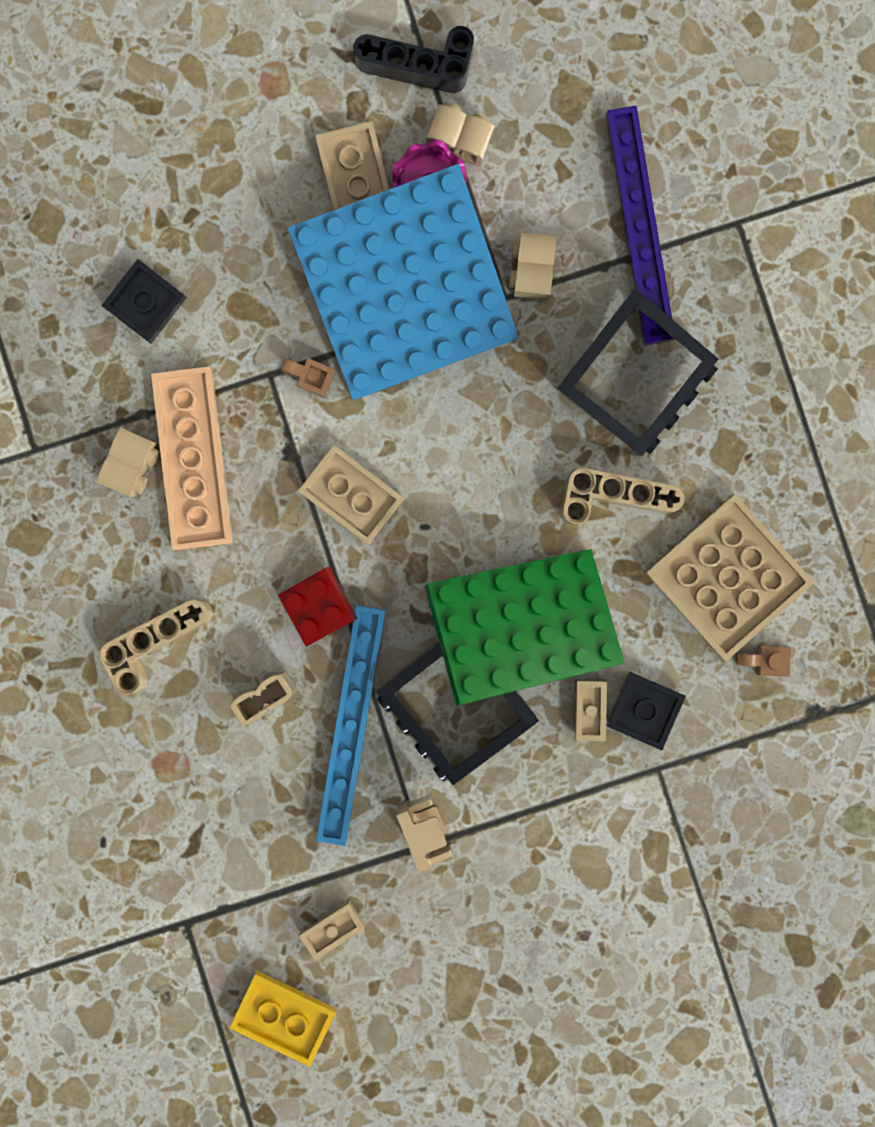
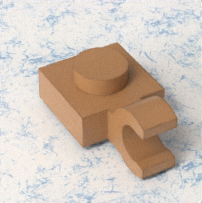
M285 358L280 368L283 373L299 378L296 385L298 388L325 398L336 372L335 369L307 358L304 366Z
M758 645V654L737 653V665L757 667V675L790 677L791 647Z

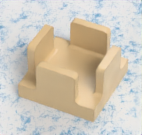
M431 794L411 802L407 800L399 803L396 814L418 873L429 870L432 864L453 856L451 844L447 845L444 836L446 828L438 807H429L433 805Z

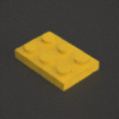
M256 971L229 1029L311 1067L336 1014L337 1008L260 971Z

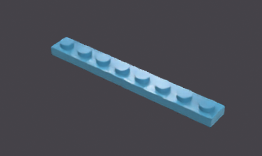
M356 605L355 610L358 619L353 621L316 837L318 842L346 846L386 614L384 609Z

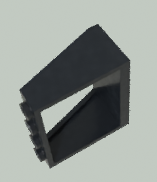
M634 288L558 386L557 391L636 453L642 456L647 452L650 455L661 441L657 437L665 428L669 431L680 416L676 413L684 404L688 407L697 397L699 392L695 389L703 380L707 383L716 373L718 368L714 365L719 358ZM636 307L702 361L641 438L637 437L575 387Z
M438 640L380 687L377 691L380 695L377 701L387 713L391 710L399 719L396 721V724L406 736L411 733L417 741L414 746L424 759L428 757L432 759L436 764L433 770L443 782L449 780L454 785L540 720L517 691L504 694L503 696L521 718L454 768L394 694L443 656Z

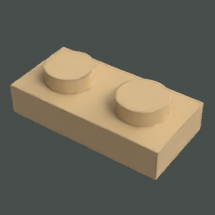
M576 680V741H606L607 681Z
M349 900L300 932L299 938L314 961L364 930L366 925Z

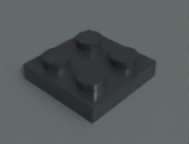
M137 259L101 306L151 344L187 297Z
M629 671L606 726L659 750H663L686 696Z

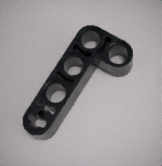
M465 26L452 28L447 36L443 52L364 34L355 40L353 52L356 66L363 73L448 93H458L464 89L473 57L474 36L472 31ZM462 42L465 43L467 47L463 49H458L454 47V44ZM399 57L403 60L400 64H392L389 62L392 58ZM422 64H428L432 68L428 71H422L418 67ZM450 71H457L461 75L456 78H451L447 75V73Z

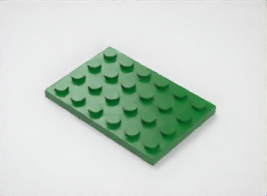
M591 549L431 582L424 586L456 706L625 664Z

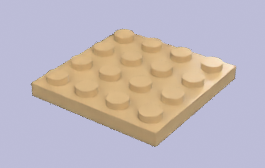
M732 494L645 572L649 579L724 662L729 660L814 584L813 580L736 494Z

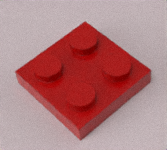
M330 566L278 594L306 647L358 619Z

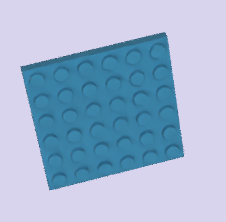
M459 164L288 227L353 401L519 339Z

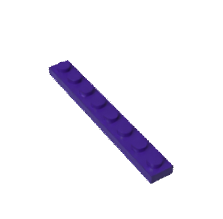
M637 106L607 110L606 119L634 287L672 319ZM638 309L644 346L675 340Z

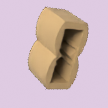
M450 103L446 105L439 104L426 137V143H430L432 140H441L453 154L460 157L463 161L481 166L495 125L490 123V120L484 115H466L457 105Z
M521 232L520 241H514L512 259H518L517 270H511L509 288H515L514 297L549 300L557 236Z
M120 428L112 442L109 455L100 470L97 483L135 498L137 493L141 494L147 485L148 478L145 477L149 466L153 467L158 460V443Z
M280 672L264 680L258 688L251 689L234 700L230 708L241 725H248L259 720L270 709L279 707L288 701L296 693L297 688L287 672Z

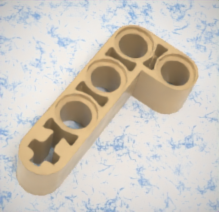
M579 468L573 471L566 480L560 515L566 524L571 526L579 525L588 519L593 500L669 514L683 506L684 494L679 487ZM576 475H582L587 479L588 487L586 490H578L574 486L573 480ZM605 481H612L616 484L617 492L614 496H608L604 493L603 484ZM635 486L642 487L645 490L646 497L643 502H638L633 498L632 491ZM669 493V497L674 499V503L668 506L665 500L657 499L653 501L655 496L662 497ZM571 504H577L581 507L582 516L579 520L569 517L568 507Z
M200 599L187 601L104 644L100 650V660L117 692L122 695H130L141 691L147 684V675L139 658L208 623L213 612L210 604ZM194 608H201L202 613L198 615L199 618H191L185 621L182 617L193 613ZM168 618L172 619L176 624V630L172 635L168 634L164 629V623ZM141 632L146 633L149 637V644L146 648L138 644V636ZM114 646L119 647L123 653L122 659L119 662L114 660L111 654ZM127 673H132L136 678L134 688H130L125 683Z

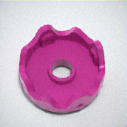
M432 140L426 144H415L407 149L398 162L394 163L392 171L393 188L456 164L460 165L465 183L467 184L465 166L462 159L453 154L441 140Z

